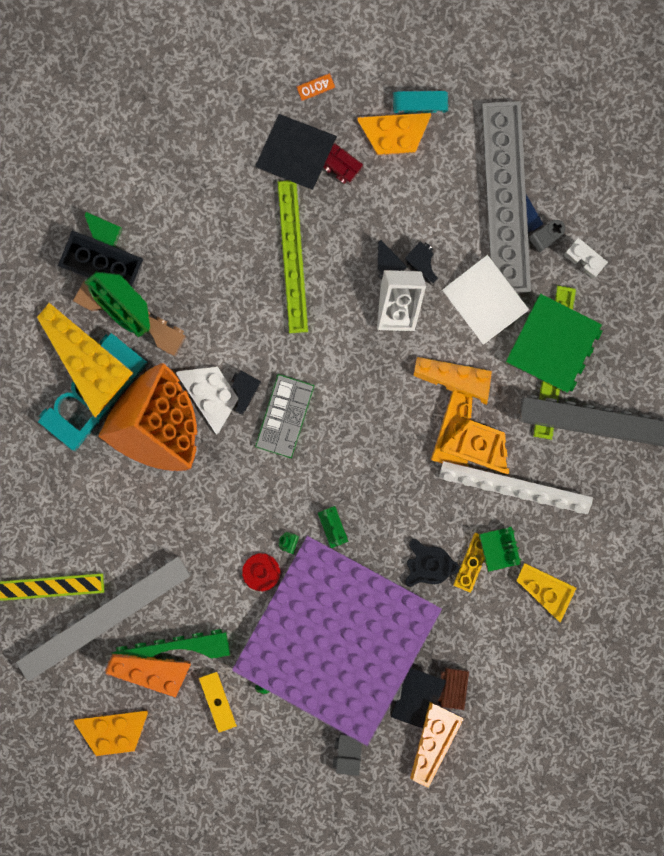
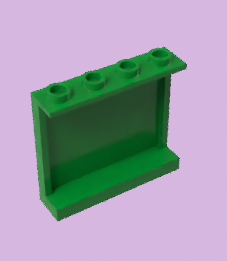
M540 293L505 364L511 367L514 366L563 391L565 394L569 391L572 392L577 384V381H575L577 374L581 375L586 366L583 363L586 356L590 358L594 347H592L594 340L598 341L603 332L600 329L602 324Z

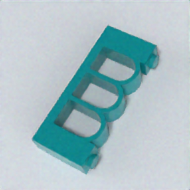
M112 333L110 335L106 334L99 343L133 373L97 417L92 416L84 427L79 430L62 416L60 405L62 401L69 397L76 398L89 409L85 400L78 394L74 381L71 383L72 393L60 395L54 403V409L51 407L49 409L45 408L38 416L40 418L38 423L73 451L80 447L148 364V362Z

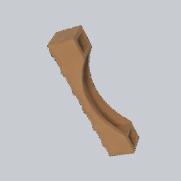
M84 281L73 301L91 312L103 310L92 298ZM149 316V332L153 336L157 347L176 357L186 339V336L183 335L184 331L176 326L173 329L166 326L167 321L159 317L155 320Z

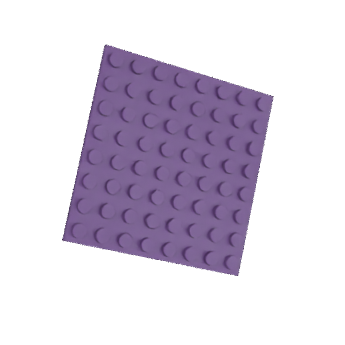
M307 536L232 671L368 746L442 609Z

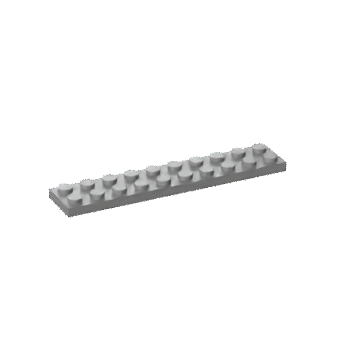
M521 101L482 103L490 259L516 293L531 292Z

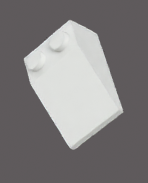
M384 270L380 288L378 330L415 331L426 289L422 272Z

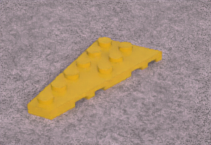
M48 303L37 318L93 416L97 417L133 372L52 304Z

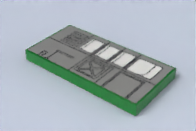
M278 374L255 446L256 448L292 459L315 385Z

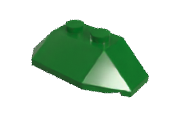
M96 272L85 281L92 298L120 327L134 333L137 337L150 330L147 302L120 275Z

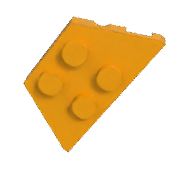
M431 113L358 117L357 121L377 155L416 153Z
M468 420L440 449L442 452L509 475V468H507L506 457L508 456L507 449L505 448V433Z
M148 710L75 719L74 723L96 756L133 752L138 744Z

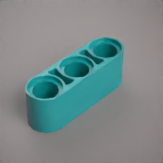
M394 92L393 112L418 113V111H423V113H437V111H442V113L448 112V92Z

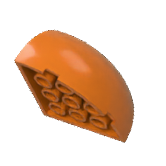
M161 363L142 374L123 393L108 415L98 437L118 452L144 465L169 471L189 470L193 464L197 447L194 446L195 435H197L194 409L186 390L183 391L178 383L180 381L169 367Z

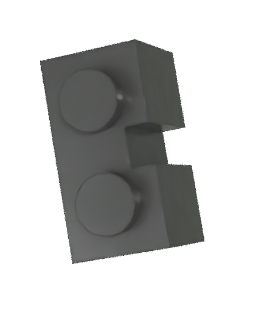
M340 733L339 738H335L334 749H338V756L333 758V768L336 769V774L359 776L362 743L347 734Z

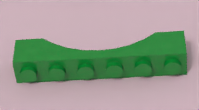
M222 629L212 630L210 635H203V632L194 633L192 638L187 639L184 638V635L173 637V641L166 642L165 639L155 640L153 645H147L146 642L137 643L135 648L128 649L127 645L116 647V651L112 652V654L131 655L138 658L153 657L165 651L179 649L198 652L210 659L231 655L227 632H222Z

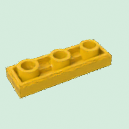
M474 532L453 586L470 593L485 560L478 533ZM471 559L476 560L475 566L469 564Z
M218 672L200 677L199 680L218 733L236 727L237 724ZM215 699H220L222 701L221 705H216Z

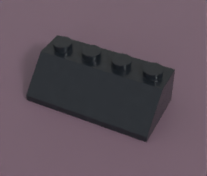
M72 230L58 267L86 279L96 272L120 275L134 289L144 259Z

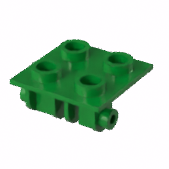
M512 527L479 534L488 572L521 564V558L518 553L519 547L516 545L517 541H515L514 536L515 530Z

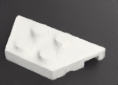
M218 367L176 372L217 435L237 403V395Z

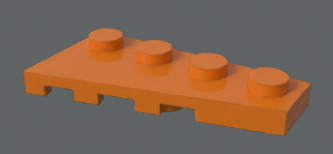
M112 654L105 673L176 698L191 666V662Z

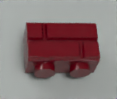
M334 143L323 170L327 173L332 171L337 175L336 179L343 185L348 183L350 185L362 170L364 164Z

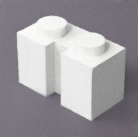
M579 238L564 254L575 265L578 262L582 263L584 267L581 270L592 279L608 263Z

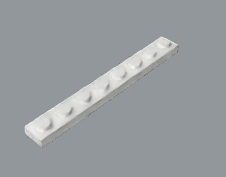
M444 461L439 474L440 479L449 482L473 486L486 491L555 506L560 509L576 511L577 513L588 514L593 501V497Z

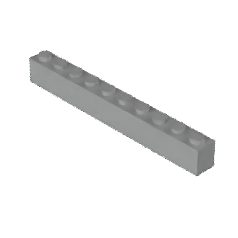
M171 556L164 561L165 565L160 569L156 566L148 571L149 576L142 579V577H139L131 582L133 586L128 590L125 587L115 593L117 597L110 600L108 597L99 603L101 607L94 611L92 608L83 614L85 618L80 621L76 618L67 624L68 629L62 632L59 629L51 635L52 639L48 642L42 640L35 645L36 649L31 653L27 650L19 655L20 660L16 664L27 681H31L192 576L179 556L177 558Z

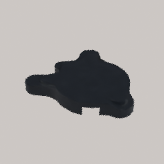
M412 539L409 542V547L416 557L407 560L410 574L405 579V584L408 587H413L418 583L440 584L451 575L458 573V563L453 561L444 549L435 546H424L417 539Z

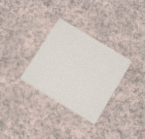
M488 255L443 289V292L483 345L529 310Z

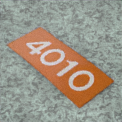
M330 73L297 86L302 101L336 88Z

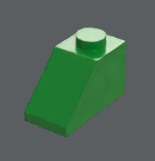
M86 212L85 218L93 239L115 247L123 229Z

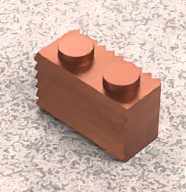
M445 667V672L441 671L440 678L446 680L438 702H441V707L464 710L469 671Z

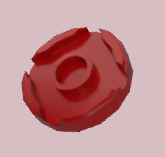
M258 553L252 555L246 560L242 569L244 582L255 591L263 592L270 590L277 584L280 578L278 562L268 554Z

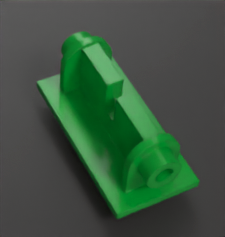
M335 506L318 512L330 548L349 542Z

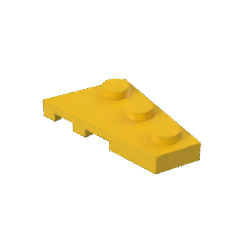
M524 563L516 581L561 623L577 588Z

